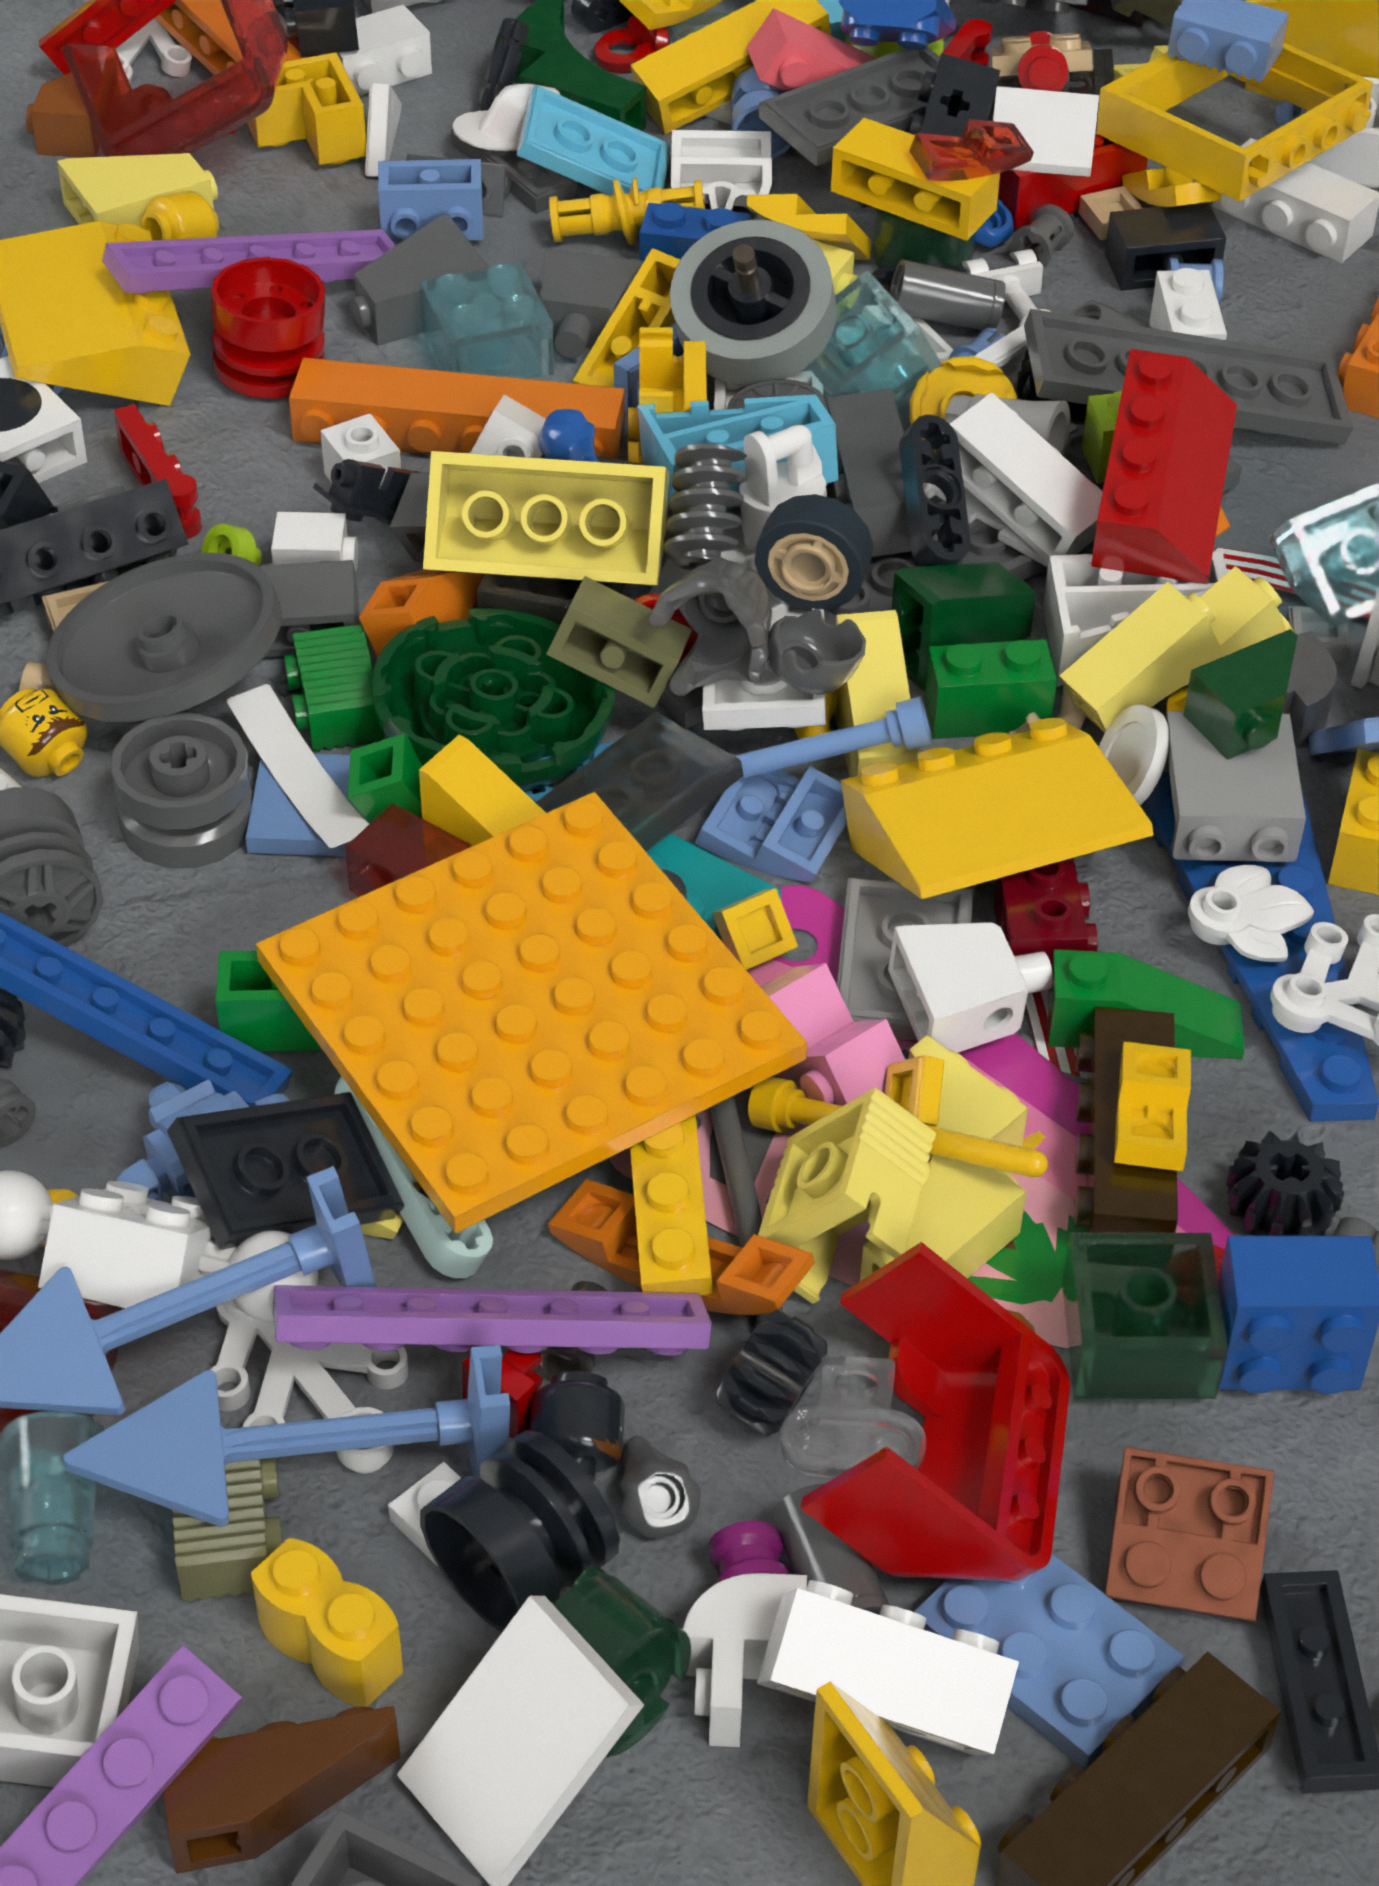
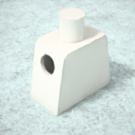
M992 922L904 925L895 927L888 971L918 1042L928 1035L947 1050L958 1053L1012 1035L1021 1028L1028 993L1050 990L1052 987L1053 973L1047 954L1042 951L1014 956L1001 927Z

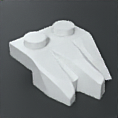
M672 130L671 187L694 186V180H702L705 204L709 203L711 210L725 208L732 211L734 206H743L753 212L746 205L747 195L769 194L772 186L771 131Z

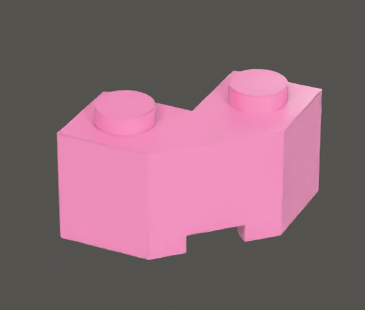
M826 963L793 967L761 986L763 991L807 1041L806 1060L778 1073L777 1075L780 1078L793 1081L798 1089L804 1091L806 1098L841 1106L874 1087L885 1094L887 1067L891 1063L905 1060V1057L887 1019L853 1021Z

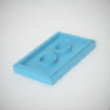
M534 85L527 100L517 156L607 195H613L612 179H618L624 193H629L632 179L635 177L638 179L639 192L655 187H662L664 189L670 144L550 90Z

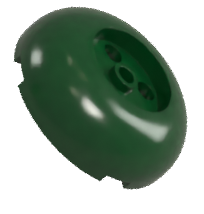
M490 608L468 609L467 618L439 623L434 615L405 628L393 637L379 654L374 666L372 679L374 710L386 739L405 733L418 759L424 766L454 738L461 735L470 740L523 791L541 788L568 776L592 756L608 730L613 713L615 688L546 655L560 627L559 624L528 613Z

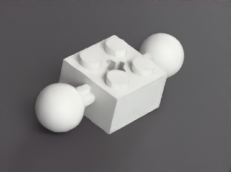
M15 1170L0 1171V1260L20 1259L35 1252L42 1244L46 1245L38 1288L42 1289L60 1268L69 1267L82 1298L122 1308L130 1307L289 1241L288 1235L291 1234L283 1231H264L247 1238L238 1247L220 1250L195 1197L173 1196L172 1203L147 1198L149 1189L145 1186L122 1181H108L105 1189H81L80 1196L53 1204L46 1188L33 1176ZM318 1270L305 1276L300 1271L237 1297L233 1301L248 1316L260 1321L274 1322V1285L317 1286Z

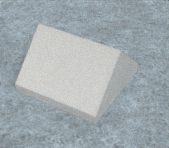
M997 86L989 162L1000 165L1001 169L1090 177L1099 95Z

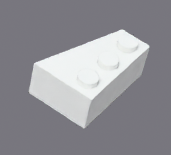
M991 392L950 423L958 437L969 524L977 518L999 530L998 540L1048 567L1049 555H1076L1095 540L1102 490L1085 477L1056 448L1044 440L994 393ZM929 483L923 484V490L929 499L936 495L946 501L945 495L937 486Z
M1213 551L1208 584L1091 567L1093 554L1049 555L1043 611L1052 662L1057 677V686L1064 685L1059 675L1167 582L1173 585L1185 597L1191 592L1199 597L1227 574L1223 552Z

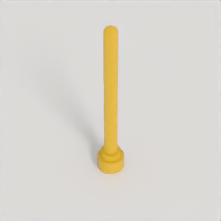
M772 1076L754 1085L749 1098L748 1115L754 1127L782 1133L788 1128L795 1129L800 1124L809 1126L842 1106L806 1098L804 1091L798 1089L793 1081ZM927 1125L936 1132L935 1140L931 1143L933 1148L929 1154L1031 1178L1042 1176L1048 1168L1047 1157L1041 1151Z

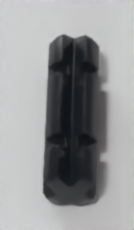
M504 18L501 22L497 35L501 38V41L494 45L484 81L488 82L487 87L481 88L477 101V106L482 111L489 110L494 99L505 86L513 85L522 52L518 50L520 46H525L529 33V27L520 20Z

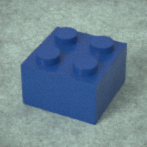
M1228 1236L1210 1316L1219 1390H1245L1250 1393H1266L1273 1390H1316L1325 1394L1339 1393L1344 1390H1360L1379 1326V1276L1372 1237Z

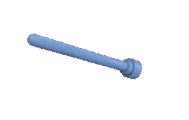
M921 697L896 702V709L886 711V718L652 776L645 780L642 789L648 799L660 800L892 742L894 747L906 745L907 750L932 745V737Z

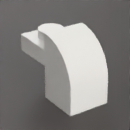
M750 1573L734 1576L709 1588L697 1599L690 1609L683 1627L681 1676L696 1677L695 1715L710 1716L709 1746L740 1747L743 1679H758L782 1595L796 1588L806 1591L807 1575Z

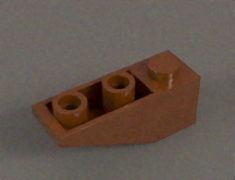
M365 1706L352 1707L341 1711L332 1718L300 1724L290 1721H278L261 1727L257 1732L220 1739L212 1737L163 1792L168 1836L177 1874L258 1858L399 1760L401 1756L394 1706L380 1709Z

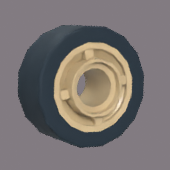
M817 494L794 496L778 504L766 520L756 545L754 563L758 575L762 578L768 590L788 605L812 611V608L823 609L824 611L834 610L850 602L862 587L871 563L874 545L868 526L855 510L842 502Z

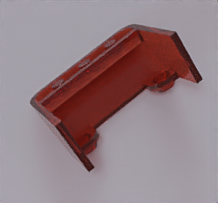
M221 0L243 60L173 100L165 88L156 84H143L132 90L115 47L67 44L62 47L104 156L192 154L266 112L272 104L288 50L287 36L273 1Z

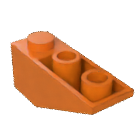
M423 569L380 582L359 615V619L377 658L393 637L410 625H415L418 621L434 615L439 623L466 618L468 609H472L490 579L491 574Z

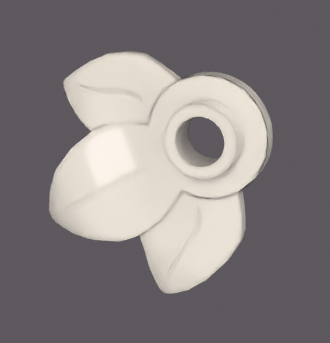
M1240 865L1222 871L1218 875L1214 886L1199 889L1193 894L1188 906L1191 929L1200 939L1214 945L1231 944L1241 955L1266 962L1286 961L1288 949L1281 934L1301 927L1312 919L1314 914L1312 906L1302 895L1282 885H1271L1269 870L1256 865Z

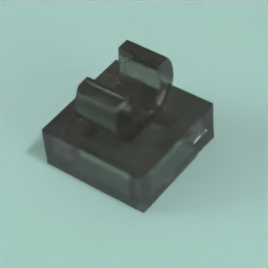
M1093 49V70L1069 72V82L1081 81L1086 84L1082 87H1069L1068 92L1099 95L1100 101L1101 88L1113 82L1115 77L1112 49Z

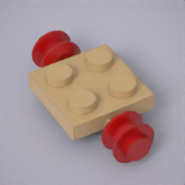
M1035 31L1026 36L1002 38L1001 47H991L992 68L1001 70L999 76L1018 75L1023 89L1060 92L1067 82L1069 72L1093 70L1092 48L1089 41H1081L1079 33L1053 35L1046 31Z

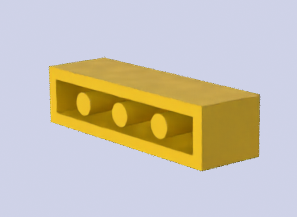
M756 0L698 31L690 33L686 37L647 55L643 59L631 64L634 82L646 86V111L666 135L672 132V130H676L717 109L722 103L731 101V89L736 78L742 72L754 67L746 47L773 8L831 35L827 11L817 0Z

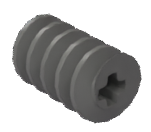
M697 443L682 447L675 453V464L681 470L676 471L672 476L673 488L678 492L670 498L669 507L676 515L671 516L667 521V532L673 538L668 539L664 544L665 556L680 568L692 571L711 561L725 560L731 562L722 558L721 552L733 551L739 548L738 540L724 535V529L738 528L742 523L740 517L726 512L727 507L739 506L744 503V496L742 494L729 490L730 484H739L747 481L746 472L731 467L732 462H738L747 457L742 451L718 444Z

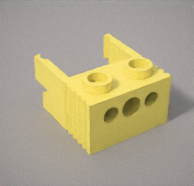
M876 1087L787 1138V1147L783 1151L784 1157L780 1161L781 1167L777 1171L778 1177L774 1181L775 1186L771 1191L758 1233L759 1236L813 1253L815 1264L794 1289L796 1293L812 1304L820 1300L819 1293L827 1282L839 1236L868 1220L867 1223L870 1224V1229L865 1236L867 1239L894 1259L905 1253L921 1189L931 1171V1165L928 1160L930 1159L929 1153L933 1148L931 1143L935 1140L936 1132Z

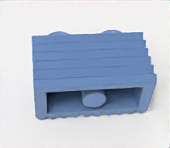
M1184 0L1181 6L1179 5L1178 10L1175 11L1167 53L1171 59L1177 56L1180 61L1187 59L1190 64L1196 61L1199 66L1206 64L1209 69L1216 67L1219 72L1225 69L1228 75L1234 72L1238 77L1245 75L1247 80L1254 77L1258 83L1265 78L1282 52L1289 13L1243 0Z

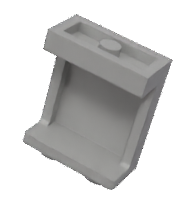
M1167 711L1166 721L1169 728V750L1163 772H1169L1174 808L1175 829L1171 846L1173 858L1177 860L1296 861L1306 815L1290 714H1282L1277 739L1271 741L1263 748L1252 749L1227 760L1183 716L1184 711Z

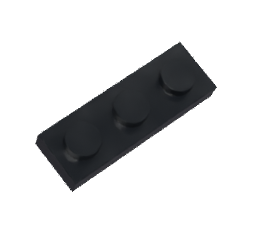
M1338 1570L1264 1573L1260 1593L1301 1794L1379 1790V1750Z

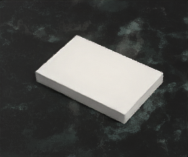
M530 1595L409 1757L397 1776L490 1886H508L643 1708L644 1704L546 1596Z

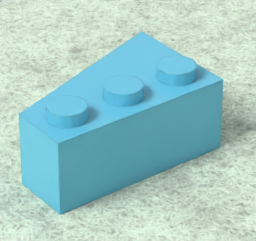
M816 394L744 399L745 408L709 410V401L691 402V411L656 413L655 404L637 405L642 461L644 465L666 467L669 471L668 506L672 495L678 492L673 488L672 476L676 471L681 470L676 466L674 460L675 453L680 448L691 444L709 443L728 446L744 453L743 442L746 435L755 431H761L766 436H769L794 425H804L810 430L812 443L822 462V475L826 480V484L838 481L836 424ZM786 457V458H783V459H781V460H778L777 463H778V462H787V457ZM745 459L732 462L731 467L746 472ZM740 483L730 484L729 490L740 493Z

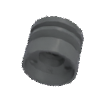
M12 787L1 790L0 912L57 943L67 946L82 937L97 920L103 903L101 884L96 871L93 869L90 855L85 851L83 837L74 814L60 796L40 788Z

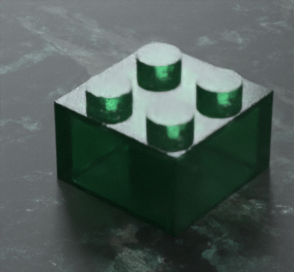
M1070 1233L1062 1289L1074 1399H1217L1228 1346L1211 1233Z

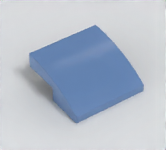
M811 766L808 767L802 779L780 769L732 781L705 821L694 844L733 863L769 875L813 882L847 823L841 783Z

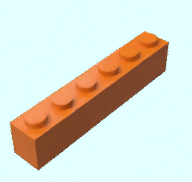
M303 358L289 396L293 441L321 444L320 430L370 413L399 448L400 452L431 454V451L470 454L491 414L505 394L545 419L550 413L559 409H576L581 411L586 419L595 426L594 444L599 462L617 463L625 432V388Z

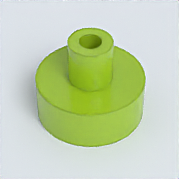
M217 524L212 527L206 534L201 548V553L234 555L247 559L257 566L260 565L262 559L261 551L256 547L251 532L244 527Z

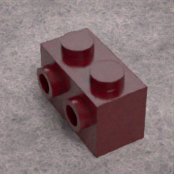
M1074 858L996 879L994 897L996 924L1001 927L1014 956L1043 951L1047 954L1052 967L1054 949L1097 952L1098 937L1096 924L1085 922L1089 918L1090 911L1089 886L1087 882H1078Z

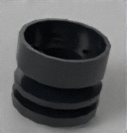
M522 1431L502 1447V1452L496 1451L480 1464V1478L468 1475L463 1476L420 1510V1527L423 1536L442 1574L461 1599L485 1622L500 1632L505 1630L530 1595L546 1596L555 1605L560 1601L561 1585L575 1588L591 1576V1570L596 1571L604 1566L619 1552L620 1537L615 1520L599 1489L583 1468L559 1444L540 1432Z

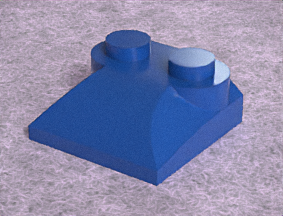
M839 0V4L843 8L840 29L849 35L850 42L862 46H876L878 42L897 43V45L907 49L922 50L926 48L927 44L944 38L956 28L957 20L945 0Z

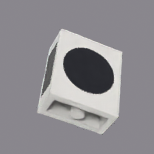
M9 356L1 358L0 461L29 469L38 483L86 463L87 456L81 418L45 383L14 378Z

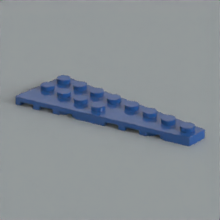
M1162 772L1154 790L1141 805L1152 823L1154 840L1158 847L1164 846L1177 868L1176 880L1189 903L1196 891L1214 886L1218 875L1222 871L1240 865H1256L1269 870L1271 885H1282L1297 891L1312 906L1314 910L1312 919L1301 927L1281 934L1288 949L1286 961H1258L1241 955L1231 944L1219 946L1228 961L1227 972L1234 985L1241 984L1253 1006L1251 1016L1259 1031L1265 1029L1280 1055L1279 1067L1309 1122L1375 1120L1379 1100L1363 1036L1329 1022L1323 1023L1318 1030L1311 1033L1292 1031L1281 1025L1272 1013L1273 1004L1270 993L1273 985L1283 975L1301 972L1307 957L1304 945L1312 926L1318 922L1335 924L1303 790L1302 796L1306 821L1296 861L1177 860L1172 856L1171 847L1175 829V817L1169 772ZM1343 955L1339 962L1330 964L1324 983L1348 979Z

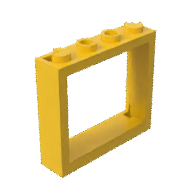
M1283 43L1282 52L1265 78L1258 83L1254 77L1247 80L1245 75L1238 77L1234 72L1228 75L1225 69L1219 72L1216 67L1209 69L1206 64L1199 66L1196 61L1190 64L1187 59L1180 61L1177 56L1171 59L1166 52L1101 88L1096 134L1240 202L1366 128V124L1371 116L1369 105L1373 82L1286 43ZM1230 75L1301 107L1308 112L1247 147L1242 148L1165 111Z

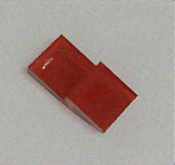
M974 119L968 120L962 137L916 133L909 150L926 178L931 181L967 180L998 174L1030 162L1034 151L1014 123Z

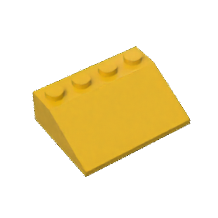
M95 221L0 240V326L14 378L160 405H171L191 354L170 291H150L146 294L125 293L102 262L106 243L153 241L150 231L144 230L132 223L114 224Z
M1046 718L1030 724L1029 731L1014 735L1000 732L984 734L974 739V745L957 750L947 747L927 749L917 755L918 760L900 765L891 762L870 764L860 770L861 775L840 780L851 850L920 899L1153 836V827L1149 818L1093 738L1082 730L1066 723V720L1062 718Z

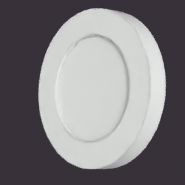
M1142 704L1132 705L1123 710L1110 724L1099 745L1100 750L1139 806L1149 797L1157 785L1169 750V728L1164 715L1160 711Z

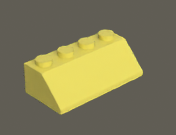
M431 451L423 569L582 581L584 576L596 582L658 586L666 536L670 473L666 467Z

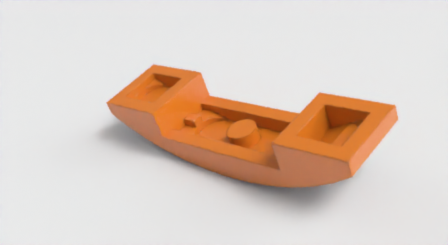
M585 1179L548 1223L550 1233L585 1259L618 1278L641 1288L634 1194ZM753 1234L743 1248L708 1237L713 1294L701 1295L707 1311L718 1313L758 1315L779 1310L815 1264L813 1253Z

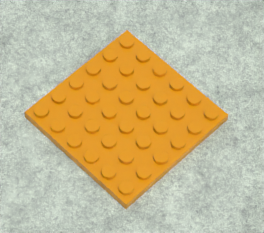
M595 792L256 943L258 962L455 1234L806 1060L807 1041Z

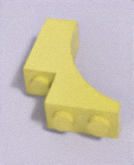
M1235 566L1200 597L1193 592L1185 597L1173 585L1167 582L1059 676L1077 708L1105 733L1113 720L1126 708L1136 704H1142L1151 708L1168 695L1188 685L1192 669L1291 629L1293 632L1294 630L1278 611L1277 607L1282 601L1274 588L1261 577H1257L1252 581Z
M928 1035L909 1049L908 1059L927 1055L945 1060L938 1126L935 1127L1023 1147L1028 1108L1010 1090L998 1087L972 1068L959 1053L947 1050ZM931 1154V1171L921 1189L905 1252L922 1242L968 1279L1020 1234L1026 1191L1019 1186L1017 1181L1008 1172ZM870 1240L863 1245L860 1281L894 1260L892 1256Z

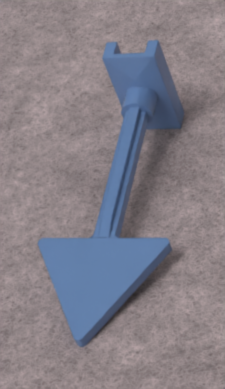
M334 1166L307 1177L317 1224L288 1235L289 1241L101 1319L93 1320L90 1318L71 1269L69 1267L60 1268L0 1333V1408L121 1415L125 1411V1405L106 1359V1353L109 1350L300 1271L305 1276L330 1265L341 1286L376 1287L360 1222L355 1212L348 1214L340 1180Z
M498 1344L471 1347L467 1399L435 1402V1408L232 1429H225L221 1426L216 1373L213 1370H205L65 1453L63 1456L64 1468L70 1473L219 1527H224L229 1523L225 1466L229 1462L438 1441L439 1446L466 1443L473 1477L480 1478V1464L496 1451L502 1452V1447L508 1443L509 1394H500L502 1371L501 1346Z

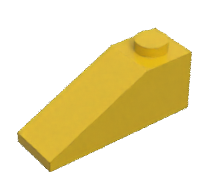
M651 249L573 379L575 384L614 387V363L639 347V327H670L675 323L670 303V288L673 274L680 259L656 249Z

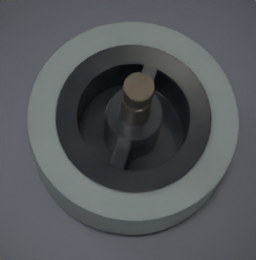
M745 220L711 231L688 249L678 263L671 281L670 303L678 337L683 349L684 341H706V373L724 382L751 385L766 380L786 379L795 375L820 355L829 342L835 327L837 308L828 261L823 251L809 236L784 223L769 220Z

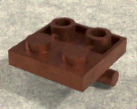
M1125 1447L1121 1474H1119L1115 1497V1503L1117 1504L1104 1594L1111 1599L1250 1622L1256 1621L1274 1470Z

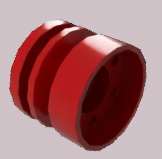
M259 257L241 260L229 265L214 278L211 290L212 322L214 324L212 367L218 380L231 390L250 397L269 399L289 397L302 359H324L325 356L323 351L325 334L323 333L325 286L319 275L305 265L288 259Z

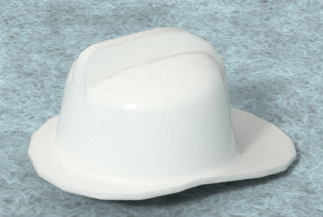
M517 84L505 86L499 95L496 96L488 111L469 112L457 117L452 124L454 134L463 142L474 147L496 151L518 150L527 100L534 85ZM540 86L560 95L559 91L555 88Z

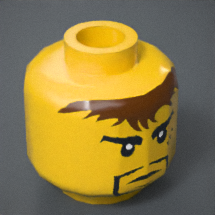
M27 688L17 692L4 703L0 709V746L26 774L35 778L48 776L52 773H55L57 776H63L74 770L84 757L82 748L88 736L87 725L79 714L68 707L57 692L46 688L37 690Z

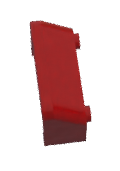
M920 1242L843 1292L840 1299V1304L891 1343L888 1357V1380L891 1389L902 1402L909 1404L924 1416L917 1467L914 1468L886 1446L802 1497L800 1509L868 1559L873 1565L895 1577L1020 1581L1046 1567L1052 1555L1070 1395L1069 1374L1063 1360L1050 1344L924 1243Z

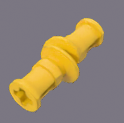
M635 177L632 179L629 193H624L618 179H612L613 195L593 194L590 195V198L559 201L558 196L549 197L551 227L555 243L563 242V237L593 233L595 236L607 235L612 231L622 230L628 244L634 245L637 243L639 229L641 228L648 203L662 204L671 202L684 207L705 209L702 180H694V186L670 189L655 187L639 192L638 179Z

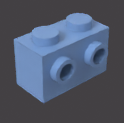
M481 159L378 161L380 226L393 242L401 243L437 217L449 214L469 241L484 240Z

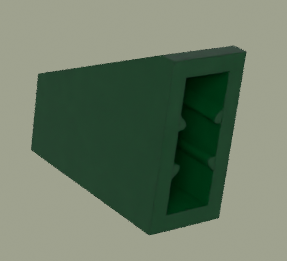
M999 562L904 567L894 572L891 610H896L907 677L925 692L929 646L1024 640L1030 637L1036 593L1025 581L1018 579Z

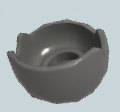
M814 609L799 617L784 616L772 625L768 637L769 655L767 661L773 672L793 688L808 694L824 695L838 689L853 676L865 655L866 639L857 624L851 619H846L836 626L824 621L820 609Z

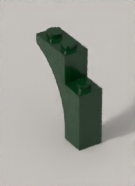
M536 0L516 18L529 27V33L525 46H520L518 50L522 52L514 83L555 88L561 96L640 131L646 128V86L600 68L574 48L565 35L564 0ZM497 36L495 43H500L501 38Z

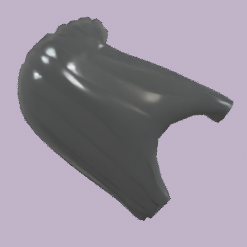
M711 561L690 571L662 592L649 618L651 625H666L674 612L679 608L690 627L698 634L695 644L670 680V689L674 694L685 696L693 689L725 679L749 681L754 684L761 680L760 673L764 670L765 662L769 655L768 637L771 629L772 609L766 585L753 569L733 561Z

